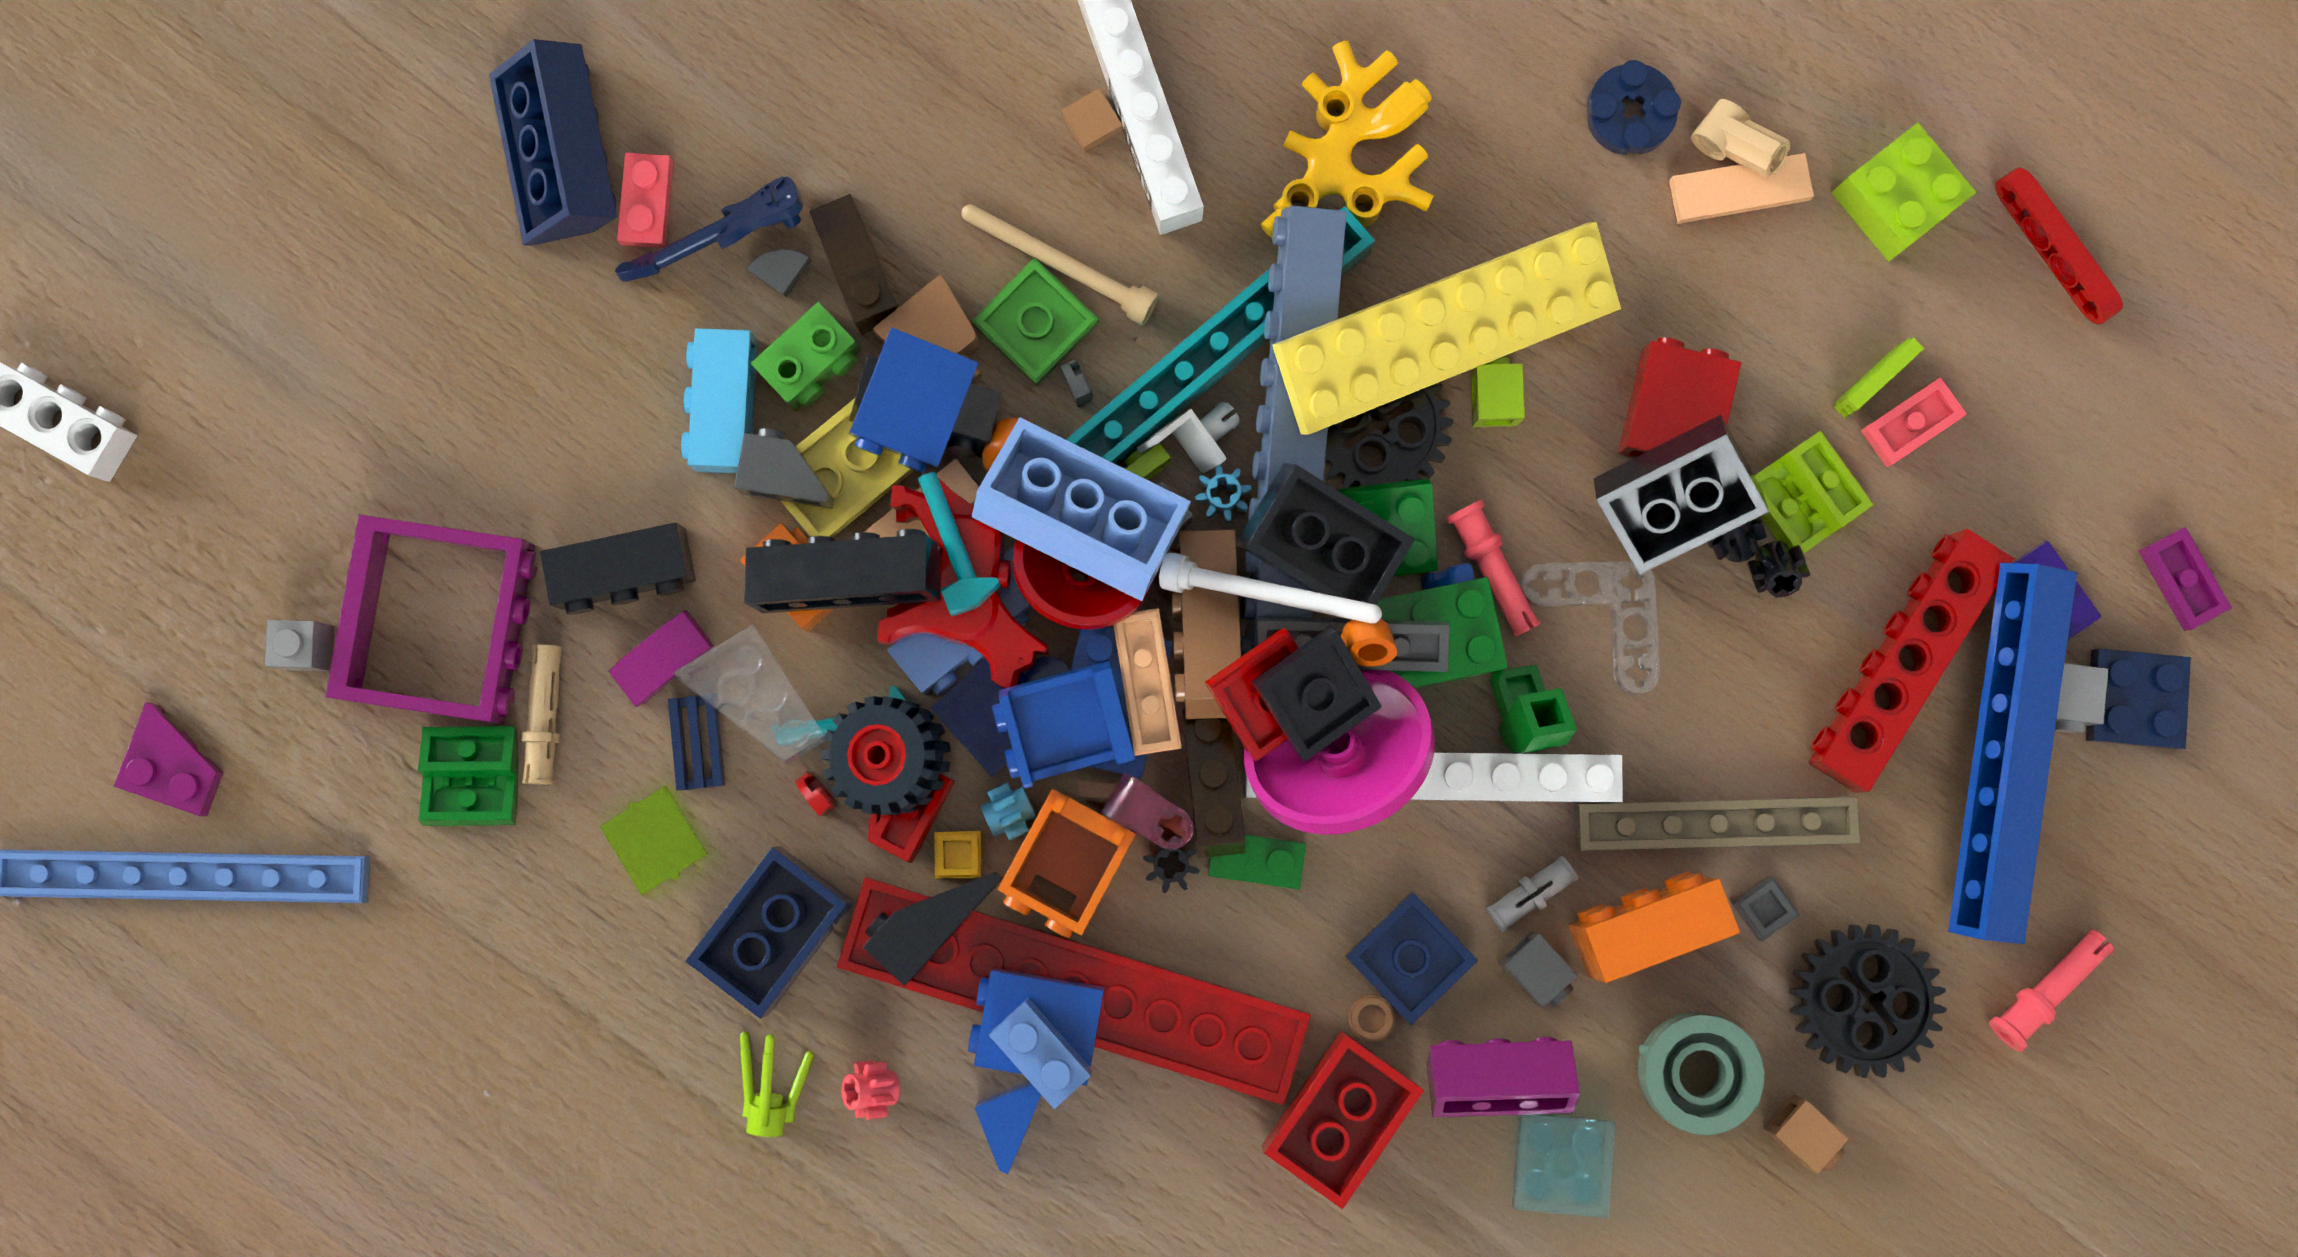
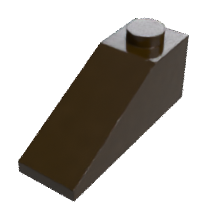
M848 194L809 212L852 319L860 334L863 335L873 331L876 325L899 307L851 194Z

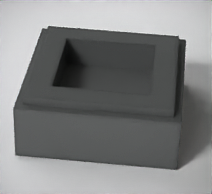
M1773 876L1766 877L1731 902L1758 941H1764L1800 915Z

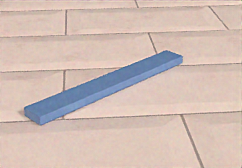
M0 850V896L368 903L370 856Z

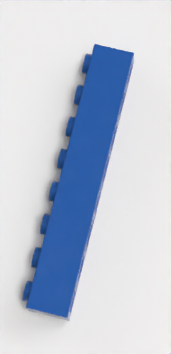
M2000 563L1948 932L1987 941L2025 944L2077 572L2040 564Z

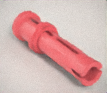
M1480 499L1445 519L1448 524L1455 526L1466 547L1463 552L1465 557L1469 558L1470 561L1475 560L1483 577L1489 578L1491 592L1508 622L1513 636L1516 637L1541 623L1539 619L1537 620L1500 549V546L1503 545L1501 541L1503 538L1500 533H1494L1482 510L1485 504Z
M2089 930L2086 936L2033 989L2026 988L2020 990L2016 994L2017 1001L2000 1018L1995 1016L1989 1021V1026L1993 1032L2015 1051L2023 1052L2027 1048L2026 1041L2043 1024L2049 1025L2055 1020V1008L2108 955L2114 952L2113 945L2110 942L2103 945L2102 943L2106 938L2095 930Z

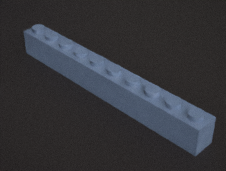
M1291 205L1282 210L1281 217L1276 216L1274 220L1272 242L1273 245H1279L1277 264L1271 265L1268 278L1269 292H1275L1273 311L1267 312L1264 326L1265 339H1271L1269 358L1263 359L1260 373L1261 386H1267L1265 405H1260L1257 412V432L1263 433L1261 452L1256 451L1253 459V479L1259 480L1257 498H1252L1250 501L1249 520L1284 463L1296 464L1323 481L1328 427L1309 435L1300 433L1272 345L1338 319L1347 211ZM1247 551L1245 552V571L1251 573L1250 579L1308 590ZM1242 596L1241 617L1247 619L1246 635L1245 637H1240L1241 656L1258 645L1259 616L1311 618L1312 611Z

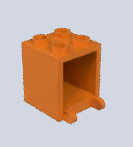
M1052 788L997 889L1006 894L1003 903L1026 916L1032 910L1048 917L1044 924L1046 927L1066 938H1070L1073 932L1082 936L1137 833ZM1036 875L1077 896L1069 912L1028 890Z

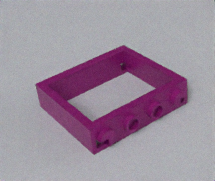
M359 514L325 697L504 724L505 715H508L510 702H514L515 699L514 689L510 688L513 670L519 668L522 660L523 647L522 643L518 642L521 624L525 625L530 614L531 602L530 598L526 597L529 579H534L538 567L534 566L536 552H534L535 544L520 538ZM390 535L506 552L479 706L362 689Z

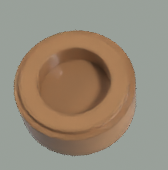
M1365 994L1355 999L1349 1007L1347 1015L1349 1027L1361 1040L1378 1042L1388 1037L1395 1025V1013L1390 1003L1383 997L1375 994Z

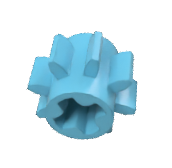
M1218 465L1216 466L1215 476L1211 480L1206 476L1200 475L1198 481L1207 489L1206 493H1200L1195 496V503H1207L1209 508L1206 519L1209 520L1215 513L1223 514L1226 523H1230L1231 512L1235 508L1240 512L1247 511L1248 506L1240 500V496L1250 493L1252 487L1251 485L1240 486L1238 478L1241 470L1239 468L1230 475L1223 474L1222 467ZM1224 484L1227 491L1235 492L1230 496L1228 504H1222L1219 497L1212 498L1211 495L1216 493L1217 485Z
M1006 782L987 791L991 801L981 805V810L993 836L997 837L1006 833L1008 840L1012 841L1027 834L1030 830L1027 822L1036 819L1037 815L1023 786L1012 791L1009 783Z

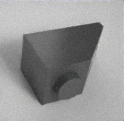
M759 428L758 435L744 433L734 485L735 489L743 495L833 509V497L799 449L790 440H786V433L767 428Z

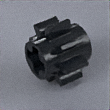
M1756 518L1708 541L1710 548H1713L1718 560L1726 557L1732 562H1743L1760 552L1757 540L1766 538L1767 534L1762 520Z
M1783 540L1772 541L1764 544L1762 547L1760 546V552L1756 553V560L1749 561L1747 564L1757 592L1761 593L1768 590L1775 598L1792 595L1800 590L1802 578L1810 576L1801 547L1796 545L1790 549Z
M1176 836L1172 847L1166 848L1162 841L1156 839V847L1159 850L1156 857L1151 855L1143 856V860L1146 862L1154 863L1155 870L1147 875L1146 880L1150 881L1156 877L1164 881L1162 885L1163 893L1168 891L1170 882L1178 881L1182 889H1188L1183 877L1187 872L1198 874L1200 871L1194 866H1189L1188 858L1197 852L1196 848L1189 849L1184 853L1179 849L1181 842L1179 836ZM1170 851L1178 852V860L1185 863L1183 872L1175 871L1173 878L1164 876V868L1158 866L1159 857L1167 858Z

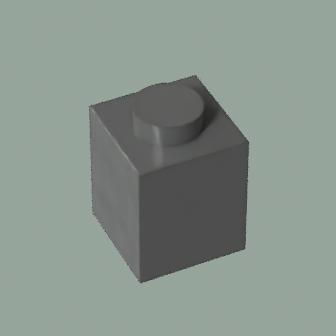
M1533 931L1498 962L1532 1001L1543 1008L1548 1003L1556 1006L1563 1001L1573 990L1570 983L1578 976L1542 935Z

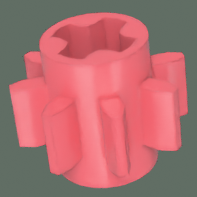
M875 1060L855 1062V1074H848L843 1079L841 1088L842 1099L849 1110H855L856 1118L866 1117L867 1120L888 1117L886 1106L897 1103L900 1096V1082L894 1071L886 1070V1062H875Z

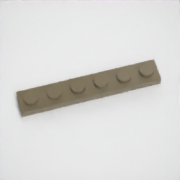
M1858 797L1576 804L1578 851L1860 843Z

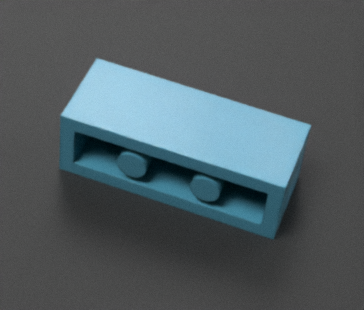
M695 328L694 342H688L686 362L688 369H693L692 387H686L684 392V410L686 414H690L689 432H683L681 453L683 459H688L687 465L696 472L737 473L744 433L753 434L756 369L751 365V362L757 357L758 340L750 330Z

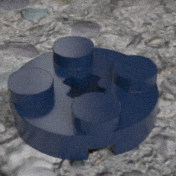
M1631 60L1623 65L1611 68L1597 80L1588 96L1587 112L1589 119L1587 122L1593 137L1607 150L1623 155L1627 152H1641L1640 154H1644L1659 147L1672 132L1677 122L1681 100L1675 92L1672 83L1663 73L1651 66L1645 65L1641 61ZM1629 100L1632 102L1635 100L1639 102L1643 117L1639 118L1637 115H1633L1629 119L1625 117L1623 112L1626 106L1623 101Z

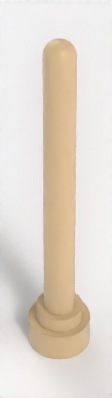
M968 204L961 211L962 218L966 222L1121 304V310L1127 313L1126 318L1144 326L1151 317L1158 303L1159 293L1144 285L1141 288L1134 285L1128 288L975 205Z

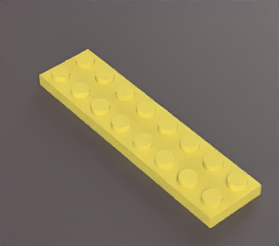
M1590 222L1280 341L1272 346L1300 433L1309 435L1620 310L1621 306L1597 222Z

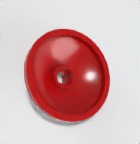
M1016 540L1013 551V572L1021 593L1036 611L1060 625L1076 629H1098L1114 625L1135 612L1149 591L1148 589L1143 600L1140 601ZM1074 573L1082 574L1086 581H1076L1071 575Z

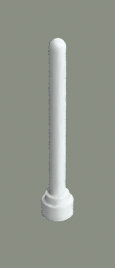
M1169 552L1164 557L1160 568L1159 584L1164 590L1182 593L1185 589L1192 590L1196 586L1371 624L1377 623L1382 617L1380 607L1375 604L1198 568L1197 563L1191 562L1190 557Z

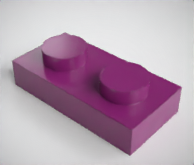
M2186 527L2178 529L2138 550L2184 631L2192 630L2232 609Z

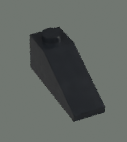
M994 872L897 910L891 916L882 912L865 931L870 939L862 948L905 986L918 974L1004 877L998 872Z

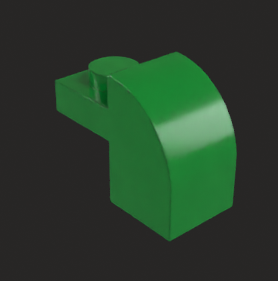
M1537 665L1493 672L1489 682L1503 719L1498 729L1504 743L1513 753L1524 754L1563 747L1568 744L1577 728L1562 688L1546 691Z

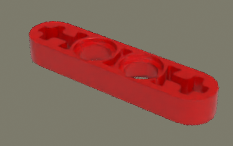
M2018 167L2000 178L1995 184V190L2001 203L2082 314L2092 323L2099 325L2119 313L2123 309L2119 293L2032 174Z

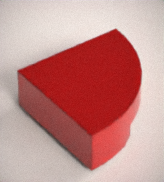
M805 772L795 781L800 793L819 816H826L837 806L836 799L812 772Z

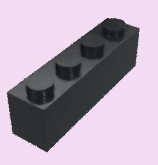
M903 529L897 531V536L882 538L875 533L862 532L853 534L852 540L836 541L835 538L828 536H812L807 538V543L791 544L787 540L771 539L763 541V547L746 548L744 603L761 613L941 601V546L922 530Z

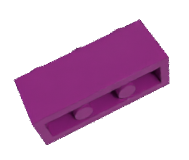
M1541 1037L1532 1042L1511 1043L1508 1039L1498 1038L1489 1040L1484 1044H1465L1459 1040H1448L1438 1045L1430 1046L1427 1073L1432 1118L1574 1112L1580 1092L1572 1041H1558L1553 1037Z

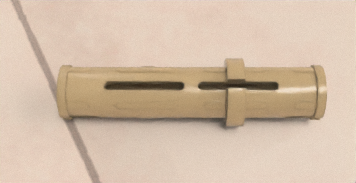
M541 644L531 645L528 721L526 732H522L521 741L526 742L522 783L553 785L555 744L560 743V734L556 733V716L562 647Z

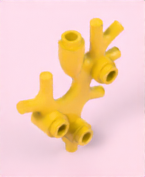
M1349 41L1339 42L1332 49L1341 71V84L1329 87L1315 72L1311 73L1302 82L1301 85L1318 102L1316 120L1319 126L1328 132L1322 138L1314 139L1307 138L1290 130L1283 147L1305 157L1308 161V169L1302 179H1296L1287 184L1282 197L1273 204L1275 211L1260 224L1265 233L1271 238L1276 216L1281 217L1282 210L1291 206L1292 202L1302 201L1306 207L1317 208L1318 201L1330 194L1342 196L1345 201L1344 206L1363 227L1372 225L1378 219L1383 204L1389 201L1405 202L1427 212L1434 195L1411 185L1409 182L1410 174L1429 157L1422 146L1416 144L1387 171L1377 175L1362 173L1355 168L1351 159L1352 149L1358 142L1367 139H1382L1398 134L1429 109L1428 103L1432 100V96L1429 90L1417 79H1414L1411 83L1404 82L1376 108L1364 106L1362 102L1364 94L1398 65L1396 57L1390 51L1386 50L1368 67H1361L1356 61ZM1328 110H1338L1341 115L1332 116L1328 113ZM1363 203L1366 204L1370 210L1367 212H1361L1356 208L1355 205Z

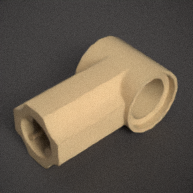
M1727 99L1718 100L1691 135V141L1695 147L1709 158L1722 161L1727 157L1766 178L1772 174L1775 175L1780 170L1790 150V141L1754 123L1744 109Z

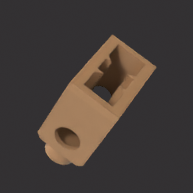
M941 274L873 328L883 345L890 328L893 327L966 358H969L981 346L974 329ZM978 368L971 381L972 384H975L983 375Z

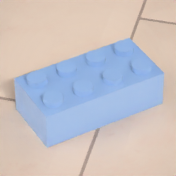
M1020 417L977 490L972 518L1142 601L1182 525L1191 501Z

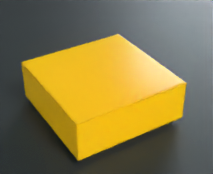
M982 831L934 832L935 879L982 877Z

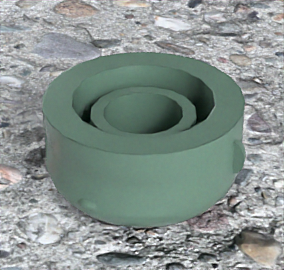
M1702 1012L1676 1014L1659 1024L1650 1033L1644 1044L1639 1045L1638 1079L1640 1089L1654 1112L1676 1128L1697 1135L1710 1136L1725 1133L1738 1127L1759 1106L1758 1103L1764 1089L1765 1075L1762 1057L1755 1042L1749 1035L1724 1017ZM1706 1050L1714 1056L1717 1062L1718 1071L1715 1082L1704 1093L1691 1094L1684 1089L1680 1082L1679 1071L1681 1063L1689 1054L1695 1051Z

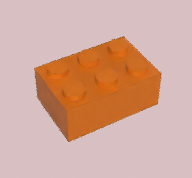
M1688 871L1665 879L1666 888L1648 891L1646 887L1624 894L1620 897L1623 904L1613 907V905L1604 907V904H1598L1577 913L1579 920L1568 924L1587 977L1608 983L1739 934L1740 930L1720 879L1703 877L1702 872L1691 875V872Z

